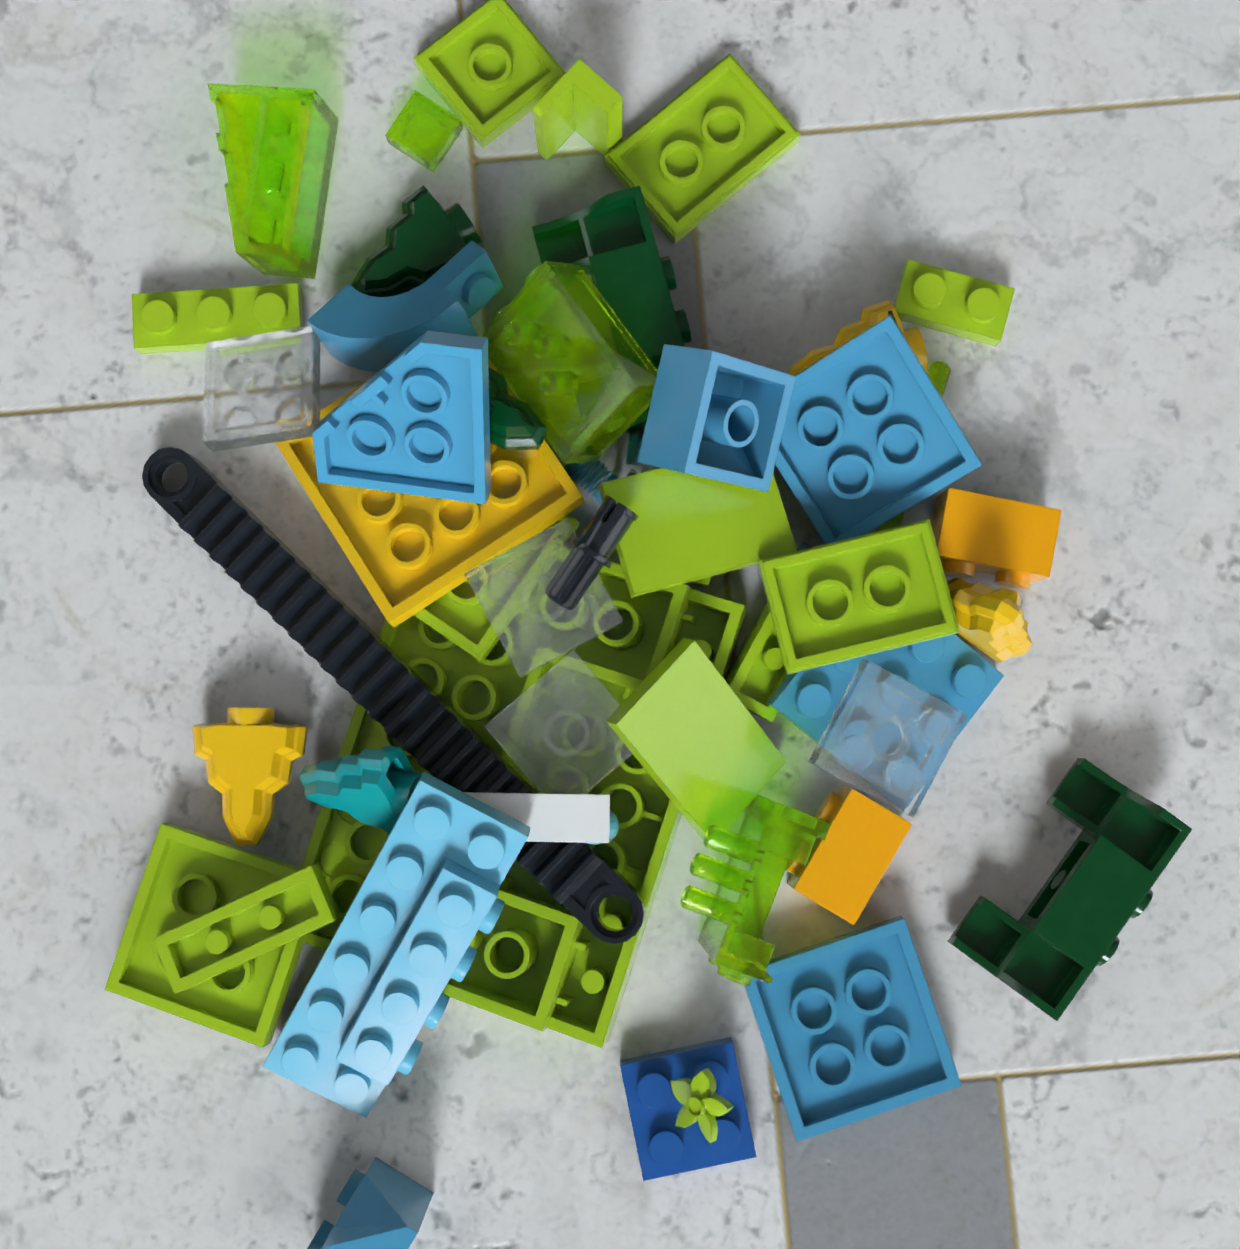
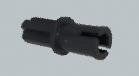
M608 495L603 499L604 502L578 540L574 537L571 539L570 543L574 545L573 549L546 588L545 594L565 609H575L602 567L610 568L612 563L608 560L631 524L638 518V515L620 502L616 503V500Z

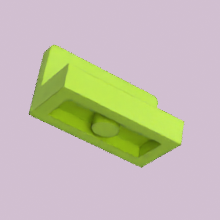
M580 58L532 109L538 153L545 160L550 159L575 131L603 156L622 142L623 96Z

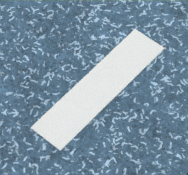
M464 792L529 826L530 832L526 840L528 842L610 843V795Z

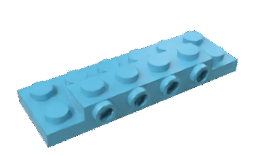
M423 772L273 1045L263 1067L367 1118L384 1086L389 1085L396 1071L406 1076L411 1071L423 1045V1042L415 1038L423 1025L431 1029L437 1026L449 1002L450 996L442 993L449 979L452 978L462 982L477 952V949L469 946L478 930L489 934L495 926L505 904L504 901L497 898L500 885L526 842L530 827Z

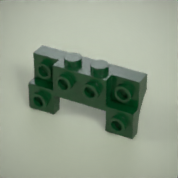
M636 186L606 194L579 211L547 223L532 226L547 286L590 275L615 365L616 373L575 385L590 443L642 430L647 421L664 344L684 347V344L692 341L684 309L675 311L669 291L677 289L671 259L669 256L661 258L659 256L641 187Z
M1077 758L1046 802L1048 806L1082 831L1020 919L1017 921L987 898L980 895L947 941L1056 1021L1059 1020L1097 965L1105 964L1114 955L1120 941L1117 937L1130 918L1138 917L1147 908L1153 896V891L1150 890L1192 831V828L1166 809L1129 789L1085 758Z

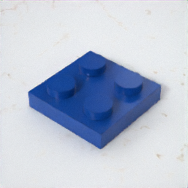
M731 1037L620 1060L643 1181L757 1157ZM706 1068L710 1069L716 1080L715 1092L734 1106L728 1113L722 1116H715L718 1134L717 1140L709 1143L701 1132L698 1121L686 1128L675 1126L678 1113L683 1104L674 1096L670 1081L678 1078H690L693 1080L699 1072Z

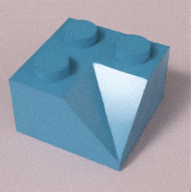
M664 344L637 462L769 492L796 376L712 350Z
M375 1157L366 1174L357 1169L353 1171L336 1202L345 1207L335 1225L324 1219L307 1249H409L419 1232L434 1193Z

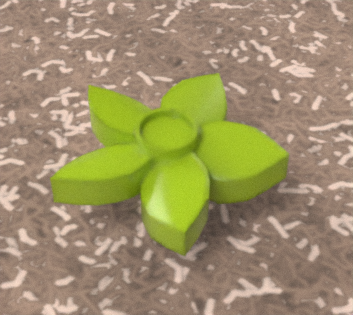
M710 1069L702 1070L693 1080L690 1078H678L670 1081L674 1096L683 1104L678 1113L675 1126L686 1128L698 1121L701 1132L709 1143L716 1141L718 1126L715 1116H722L728 1113L734 1106L715 1092L716 1080Z

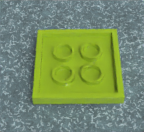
M161 823L104 990L262 1048L270 1044L306 935L177 994L173 992L153 938L298 872L303 868L173 823Z

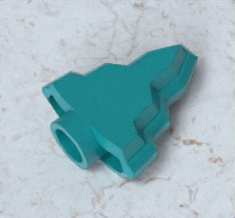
M384 746L380 749H364L359 755H345L343 758L338 757L304 766L299 777L305 787L304 796L306 799L323 807L346 811L359 822L382 828L389 835L423 773L413 770L407 756L400 747Z

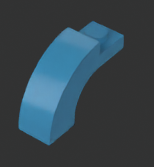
M471 240L432 277L415 289L391 297H374L363 294L350 284H347L310 317L307 322L329 354L335 359L359 370L379 372L427 330L477 336L478 334L469 319L487 305L504 286L487 251Z

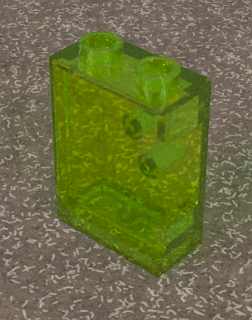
M545 261L527 275L524 282L525 286L511 303L496 312L491 320L492 325L482 337L488 338V357L499 373L505 377L507 384L520 401L527 403L547 428L548 433L545 438L564 464L594 462L650 406L658 370L580 265Z
M758 794L749 804L738 834L714 824L707 828L703 839L705 847L729 855V860L725 863L702 853L695 854L689 868L691 875L719 886L716 894H712L689 885L685 887L682 893L680 904L682 908L707 917L698 942L709 955L708 961L718 967L717 973L745 986H750L753 978L771 984L773 978L766 970L775 945L761 940L760 936L789 860L806 866L816 837L825 840L831 823Z

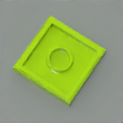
M487 0L413 57L417 69L482 148L532 111L536 103L566 73L506 0Z

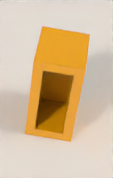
M949 487L936 497L931 523L944 574L960 578H973L974 571L996 575L994 583L997 585L1015 589H1029L1030 582L1034 583L1050 577L1062 510Z
M843 786L839 794L831 791L820 805L814 820L821 825L811 842L808 844L802 840L791 855L786 866V871L791 873L787 884L797 892L855 925L912 824L853 788Z

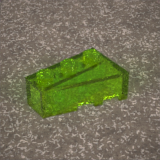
M208 83L210 100L216 106L220 130L219 133H216L218 149L224 155L228 183L224 184L235 252L263 275L315 279L339 121L338 117L315 89Z

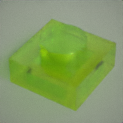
M415 90L385 136L389 145L434 173L464 128L459 117Z

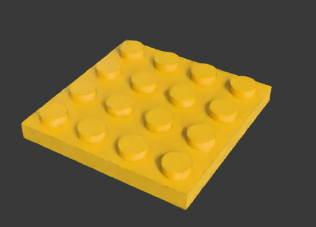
M489 359V367L498 372ZM367 381L274 440L384 617L394 628L585 503L583 495L545 440L539 450L507 451L490 444L491 493L486 505L318 482L312 433L325 416ZM508 387L509 395L516 398Z

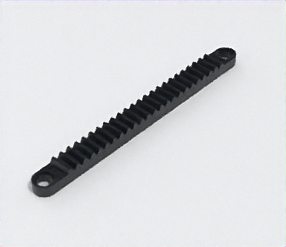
M172 447L159 449L148 458L144 464L142 479L149 495L178 523V526L194 539L193 541L209 553V557L225 569V573L240 584V588L256 600V604L267 611L272 616V619L282 626L288 635L298 642L304 651L319 663L324 671L332 675L336 683L351 694L352 699L367 710L368 715L384 727L385 732L395 738L401 747L411 754L422 768L427 770L433 777L462 792L539 794L201 461L179 448ZM183 463L188 474L185 485L178 491L167 492L162 483L164 471L172 464ZM528 841L524 843L516 857L517 862L527 869L534 879L544 886L556 901L563 904L595 937L603 942L617 944L626 942L637 934L644 923L646 914L643 897L591 844ZM612 895L622 896L631 905L632 919L624 928H609L600 919V904L606 897Z

